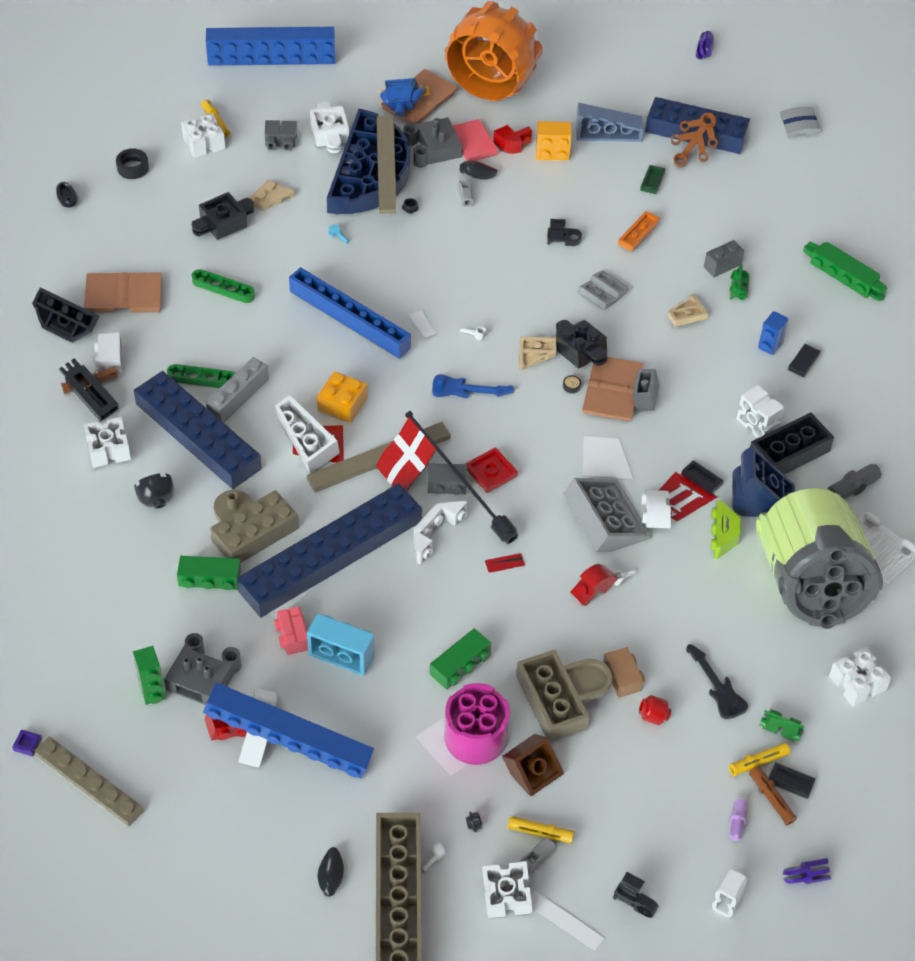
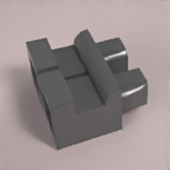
M265 120V146H267V149L275 150L276 146H281L284 150L291 151L296 143L297 121H282L280 126V120Z

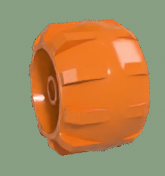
M489 1L482 8L472 7L450 35L448 46L445 49V59L451 76L473 96L490 101H501L506 97L515 96L527 83L537 67L536 62L543 52L541 43L534 39L537 29L532 22L527 23L518 15L519 10L512 6L508 10L500 8L498 3L494 1Z

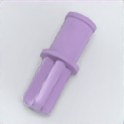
M736 799L734 801L733 813L729 818L731 822L729 837L732 841L741 840L743 827L747 822L745 815L748 803L743 799Z

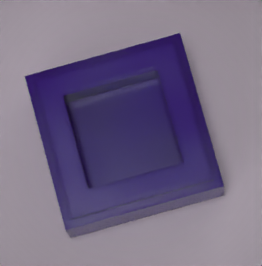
M21 729L12 746L13 751L33 756L34 750L39 746L42 737L39 734Z

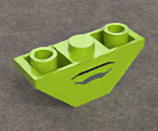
M717 500L716 507H712L711 519H714V523L711 525V535H714V539L711 540V550H714V558L716 559L738 545L740 537V517L721 500Z

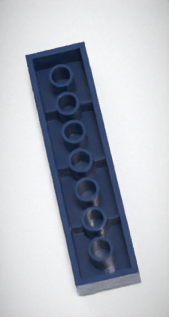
M163 370L134 389L136 405L231 489H235L262 469L261 455Z

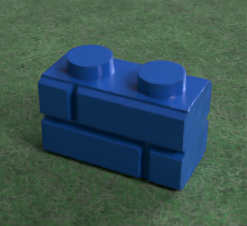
M776 311L769 315L763 322V329L758 344L759 349L771 355L775 354L783 344L789 320L788 317Z

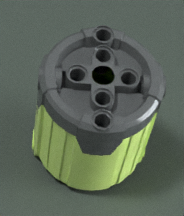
M820 488L799 490L783 497L768 512L760 513L759 518H757V534L779 593L790 612L800 620L809 623V625L820 626L825 629L843 624L846 620L851 619L867 608L872 600L874 601L877 598L879 591L882 590L883 577L856 515L849 504L837 493ZM837 582L841 584L842 589H838L837 596H833L832 591L825 589V587L830 583Z

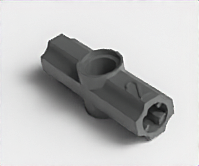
M870 464L857 472L854 470L849 471L842 480L829 486L827 490L837 493L843 499L851 494L859 495L869 484L880 479L882 473L878 465Z

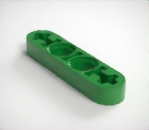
M197 269L191 274L192 283L197 287L243 303H250L255 299L254 288L249 285L202 269ZM215 281L219 282L218 285H212L211 283ZM228 287L236 288L233 291L227 290Z
M173 364L167 368V375L177 383L221 388L236 374L233 371ZM192 373L198 374L195 378L189 377ZM208 376L216 377L214 380L207 379Z

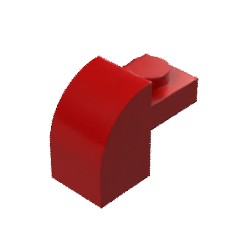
M508 124L494 130L493 142L505 153H521L522 146L531 143L532 129L529 126L516 132Z
M595 564L580 575L582 579L570 593L582 605L587 606L598 592L606 593L618 578L605 565Z

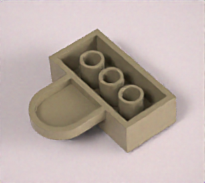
M229 490L221 493L214 502V513L219 523L210 527L212 542L226 558H238L240 563L299 529L298 514L276 490L255 502L243 491Z
M556 650L517 662L516 677L549 742L587 730L589 715L583 703L602 697L609 691L612 674L606 664L596 659H584L564 666Z

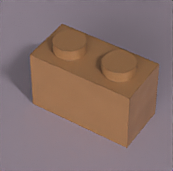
M628 647L604 654L603 663L611 671V683L618 698L640 692L643 682H645L644 674L641 670H638L634 654L630 653Z

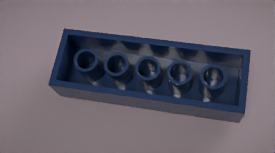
M655 97L647 116L645 132L671 138L674 134L681 135L695 132L699 127H693L688 132H682L680 130V123L682 121L698 120L703 114L712 113L716 117V125L713 127L718 145L715 149L741 154L748 133L750 118ZM706 120L705 123L709 124L711 120ZM686 124L682 126L684 129L688 127ZM707 130L703 134L706 147H708L709 140ZM714 141L710 142V145L716 144Z

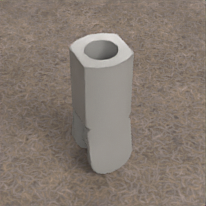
M459 180L462 205L464 207L472 206L474 202L470 180H467V182Z
M545 837L536 847L523 856L519 862L527 861L528 874H531L556 849V846L548 837Z

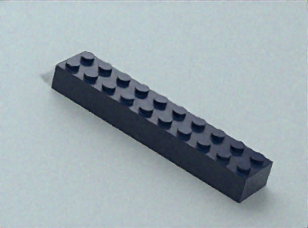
M398 483L237 577L238 592L257 615L262 618L416 526L422 520V507Z

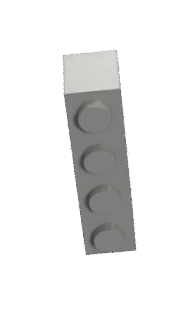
M252 357L206 401V408L224 423L269 380L268 365Z

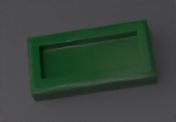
M649 165L640 191L657 194L666 169Z

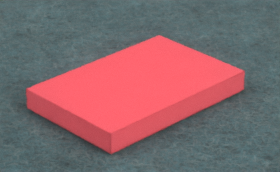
M479 119L453 125L462 144V154L467 161L498 155L496 145Z

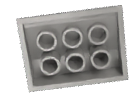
M574 478L563 492L567 503L576 515L596 552H612L652 537L617 479Z

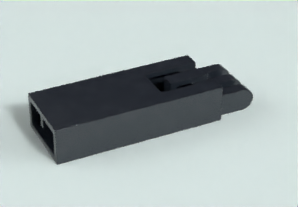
M75 358L71 360L74 367L69 362L65 364L68 371L63 367L59 368V371L65 377L66 384L100 422L119 409L118 402L84 365L81 366ZM84 377L91 386L84 389L85 382L81 378Z

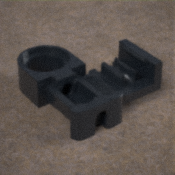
M550 219V227L547 231V244L550 245V241L565 242V246H577L581 243L582 233L578 229L563 228L565 227L566 219ZM576 235L578 239L572 240L569 236Z
M626 872L614 891L613 899H618L633 907L634 911L645 917L652 918L659 907L657 902L643 893H638L645 883L644 880Z

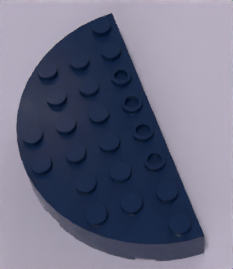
M358 109L327 195V213L337 215L354 214L379 207L377 116L379 114ZM394 123L397 196L409 178L410 148L405 134Z

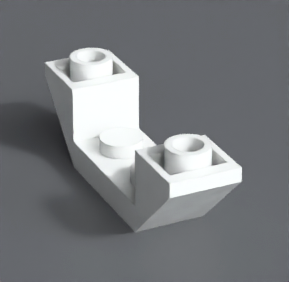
M467 502L438 503L413 529V542L417 563L421 565L425 559L431 557L433 553L432 540L428 537L436 526H439L443 520L456 526L466 518Z
M255 688L253 698L276 706V693ZM247 732L242 743L238 762L259 768L267 739L253 736Z

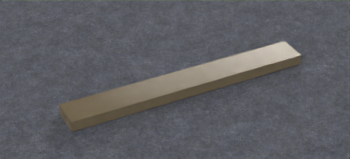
M377 116L379 214H396L393 116Z
M443 422L424 428L436 444L451 439V434ZM391 442L307 475V480L314 492H318L376 469L379 458Z

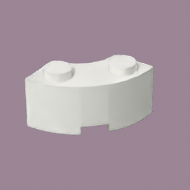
M644 490V493H641V505H644L645 511L642 512V523H645V528L669 529L671 527V506L669 505L670 495L668 491Z

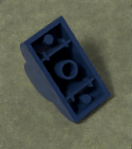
M753 446L741 454V465L732 472L733 510L742 516L758 517L760 513L768 512L780 499L795 492V484Z

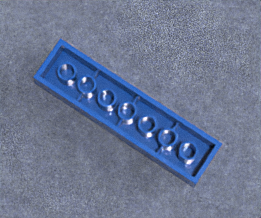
M334 26L206 28L208 66L335 64Z

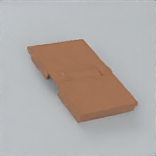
M424 69L414 78H416L419 88L420 85H423V87L430 85V94L422 96L415 103L412 110H405V115L398 117L395 115V111H391L390 107L385 105L384 102L381 103L383 110L407 124H417L431 115L434 107L438 104L442 105L453 96L458 87Z
M162 272L87 273L84 308L91 312H113L115 308H129L131 313L160 312Z
M607 357L608 361L601 366H596L593 363L582 412L605 418L631 421L635 406L633 391L637 371L643 369L644 363Z

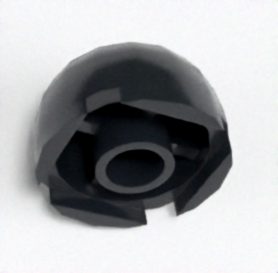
M160 473L139 480L140 484L138 486L134 485L138 500L145 506L154 507L155 509L166 506V503L170 501L174 494V484L170 474L165 473L166 477H161Z

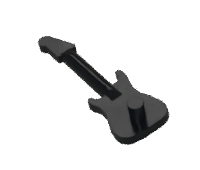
M688 644L686 651L691 654L695 662L698 661L717 690L713 691L710 689L709 695L717 702L720 716L724 719H732L744 714L748 710V704L741 696L735 693L730 679L725 677V684H722L706 660V654L694 645Z

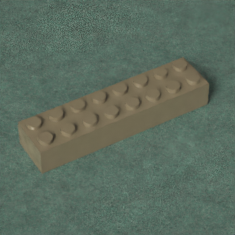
M376 813V961H422L420 813Z

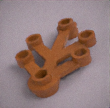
M705 113L698 120L682 121L680 123V130L682 132H688L693 127H699V129L695 132L671 136V143L675 146L679 145L682 141L690 140L683 152L677 153L674 156V165L676 167L682 168L687 164V157L696 144L699 149V161L706 162L708 160L703 134L707 130L709 138L708 147L715 149L718 141L713 127L716 125L714 114ZM711 120V123L707 124L705 121ZM684 124L688 125L686 129L682 128ZM674 138L679 139L677 142L673 141ZM714 141L716 144L710 145V142ZM706 155L707 157L702 159L700 156ZM681 159L683 163L679 164L677 161Z

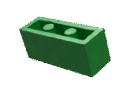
M180 555L177 571L179 587L238 590L237 577L241 575L240 559Z
M473 628L430 663V675L446 690L452 685H457L464 675L472 673L480 662H485L490 657L491 642Z
M154 646L133 651L139 686L145 705L156 704L165 700L161 668Z

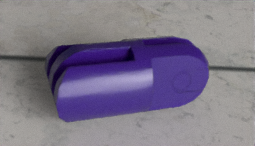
M711 31L701 33L696 50L697 59L711 56L714 45V37Z
M828 858L801 862L800 866L786 868L783 870V875L793 876L783 879L788 884L800 882L811 884L832 880L830 875H821L829 873L830 867H813L828 864Z

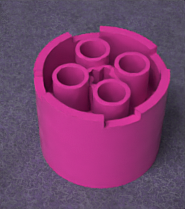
M481 683L464 685L462 689L455 692L452 696L450 695L445 708L444 740L447 749L456 759L467 764L480 765L489 763L501 755L506 747L510 708L507 699H504L501 694L495 691L494 687Z

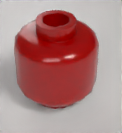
M649 695L646 699H642L639 706V714H641L642 720L655 725H661L665 720H669L671 709L667 700Z

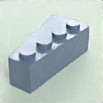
M578 102L576 141L642 142V116Z

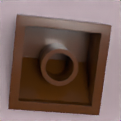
M533 734L502 756L512 777L529 796H533L564 774L548 738L545 736Z

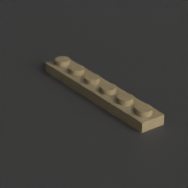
M50 736L34 750L37 757L127 826H130L144 812V808Z

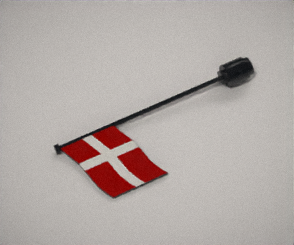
M408 411L405 414L407 421L400 433L382 453L376 465L392 487L399 483L408 491L413 482L427 467L435 451H437L493 518L491 529L500 540L506 544L514 542L519 534L513 523L506 515L496 516L416 421L413 413Z

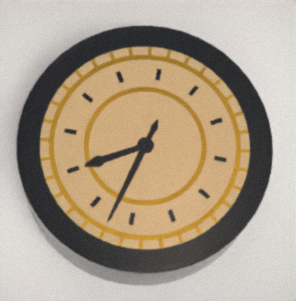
M573 375L565 377L563 389L568 393H577L581 389L580 378Z

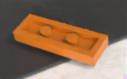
M645 211L619 238L618 245L633 252L659 224L660 217Z

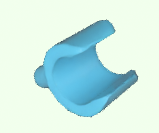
M338 225L328 227L330 229L328 233L331 237L337 235L346 244L349 243V240L340 232Z

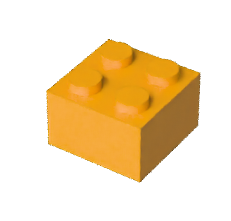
M538 121L536 160H569L571 122Z
M334 371L317 395V411L351 423L367 399V383Z

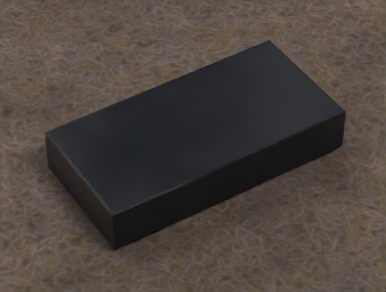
M804 344L790 363L788 370L801 377H805L820 356L821 351Z
M694 460L681 472V475L711 495L723 485L724 480Z
M776 762L769 776V780L775 783L774 786L808 799L816 779Z

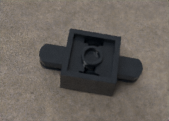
M227 192L199 204L200 218L192 221L193 234L200 237L211 232L219 240L246 228L247 216L254 213L253 200L244 198L236 201Z
M568 320L557 322L556 350L578 369L590 362L596 366H601L608 361L607 336L586 320H582L574 325Z

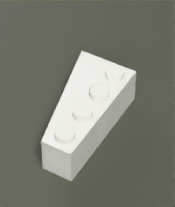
M290 395L275 405L278 419L309 473L315 472L340 453L337 440Z

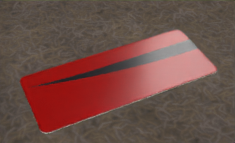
M520 553L485 560L489 573L525 566Z

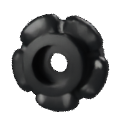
M413 198L405 199L402 205V209L408 214H413L419 209L417 201Z
M470 811L469 816L466 817L469 830L473 829L474 832H477V830L483 828L479 812L472 813Z

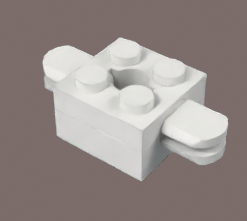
M329 102L319 103L317 109L310 110L311 128L316 146H326L330 153H338L342 150V143H346L349 136V126L343 106L332 107Z

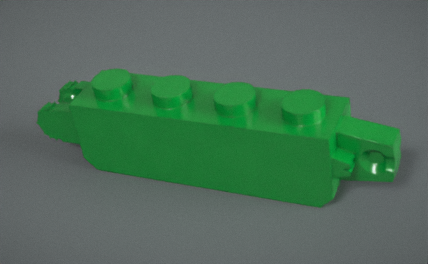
M810 241L804 246L803 252L812 258V265L865 298L870 296L878 301L884 300L887 286L880 282V274L829 242H823L819 246Z

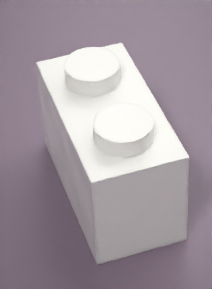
M120 333L98 334V342H94L95 353H98V355L94 356L95 367L99 366V371L114 366L116 373L122 372Z

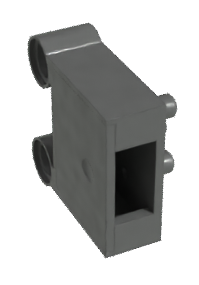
M448 117L442 119L434 118L432 121L417 124L410 123L403 127V133L408 140V146L416 145L418 141L421 144L413 149V164L416 167L422 168L428 164L462 157V144Z
M191 633L187 635L185 645L164 678L166 690L206 705L215 682L228 686L233 675L241 669L240 651L235 647H228L223 650L222 661L204 655L203 637L200 634Z

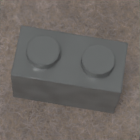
M732 240L706 252L704 268L713 277H717L740 266L745 250L735 240Z
M640 369L637 371L633 391L636 411L655 410L659 390L656 369Z
M428 463V493L466 494V485L448 464ZM453 464L467 481V464Z

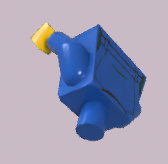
M416 78L385 80L386 90H380V98L385 105L389 106L391 111H395L396 116L403 117L405 110H412L415 103L422 96L430 94V85L427 87L420 85L419 88Z

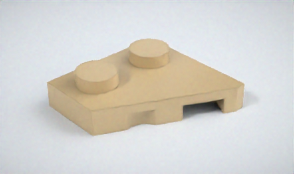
M268 179L250 199L253 200L255 207L265 210L272 205L282 203L284 198H294L295 191Z
M692 294L688 301H682L676 307L668 311V318L676 327L708 319V313L697 297Z
M520 336L519 370L556 357V338Z

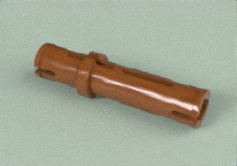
M114 366L102 371L96 370L92 373L100 384L103 381L118 377ZM84 377L81 378L85 382L83 388L91 386ZM66 382L61 383L64 395L72 392Z
M760 766L750 770L749 775L758 785L759 792L766 796L785 825L788 826L795 822L797 816L774 787L775 783L768 779Z

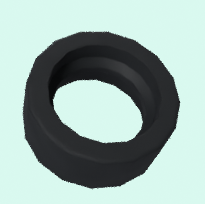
M136 148L121 151L116 157V167L119 175L126 179H138L146 175L149 170L146 153ZM129 161L141 162V164L134 167L124 166Z

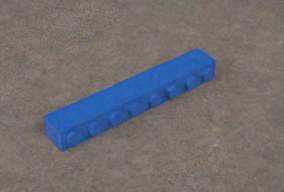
M300 267L289 276L291 293L400 359L411 349V334L305 269Z
M215 682L203 710V713L212 719H219L231 727H238L253 736L267 739L272 744L284 746L291 752H298L313 761L327 764L332 769L344 771L351 777H363L374 751L373 747Z

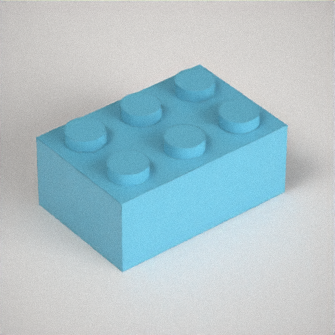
M316 615L307 631L308 655L364 676L374 659V634L367 630L355 628L349 623L334 620L327 615Z

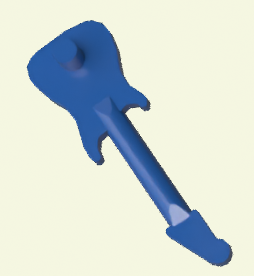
M442 374L434 377L432 394L436 397L456 395L462 398H469V393L466 392L496 394L498 397L514 392L512 385L497 387L463 384L466 382L465 378L455 379Z

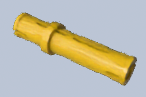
M206 99L203 100L201 107L205 110L206 115H214L217 126H220L224 133V139L225 137L228 138L231 132L219 116V111L213 107L209 99L207 101Z
M784 742L757 754H748L744 759L729 764V771L735 777L752 770L756 766H762L790 755V748ZM775 753V754L772 755V756H769V757H767V758H763L764 756H767V755H769V754ZM756 760V762H754V763H752V764H749V765H747V766H744V764H747V763H749V762H752V761Z
M512 815L509 818L507 827L508 830L511 829L544 838L548 837L551 841L556 840L569 843L570 845L574 837V830L556 827V824L552 823L547 825L517 818Z

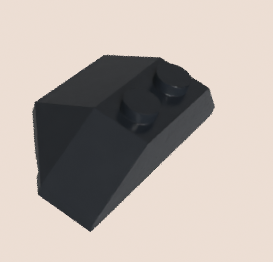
M41 287L32 302L41 327L72 343L90 334L100 317Z

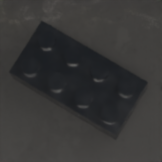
M810 412L751 441L750 447L753 446L778 470L786 474L830 452L834 436Z

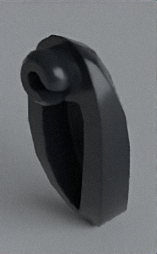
M475 160L464 161L460 164L459 168L462 174L465 173L477 179L494 178L498 171Z
M67 182L58 183L56 195L59 203L66 208L74 207L78 201L76 191Z
M331 847L323 857L317 875L320 889L328 897L333 896L340 887L344 874L343 860L340 852L335 847Z

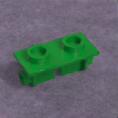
M741 264L737 270L735 269L730 277L732 279L729 289L731 292L730 300L734 297L745 300L748 297L749 273L743 270V265Z
M770 709V712L764 711V715L767 718L762 717L759 725L763 726L762 729L777 734L779 727H781L783 730L780 736L793 742L800 740L802 734L798 731H804L805 727L801 725V721L791 717L789 720L783 718L780 712Z

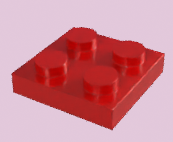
M496 447L465 463L467 464V472L486 493L518 476V471Z

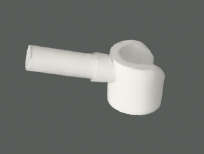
M478 326L476 330L461 327L460 332L474 335L476 340H481L486 329L483 326Z
M616 570L613 574L618 580L614 585L619 586L626 577L636 574V570L628 572Z
M438 843L432 848L434 856L421 867L424 872L434 862L443 860L446 857V851L442 843Z

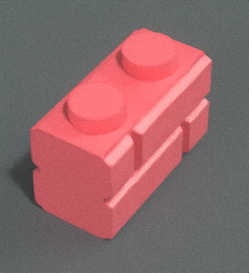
M297 606L289 608V610L277 611V619L274 620L276 632L280 631L281 636H278L280 647L285 648L287 655L308 651L307 628L301 608Z

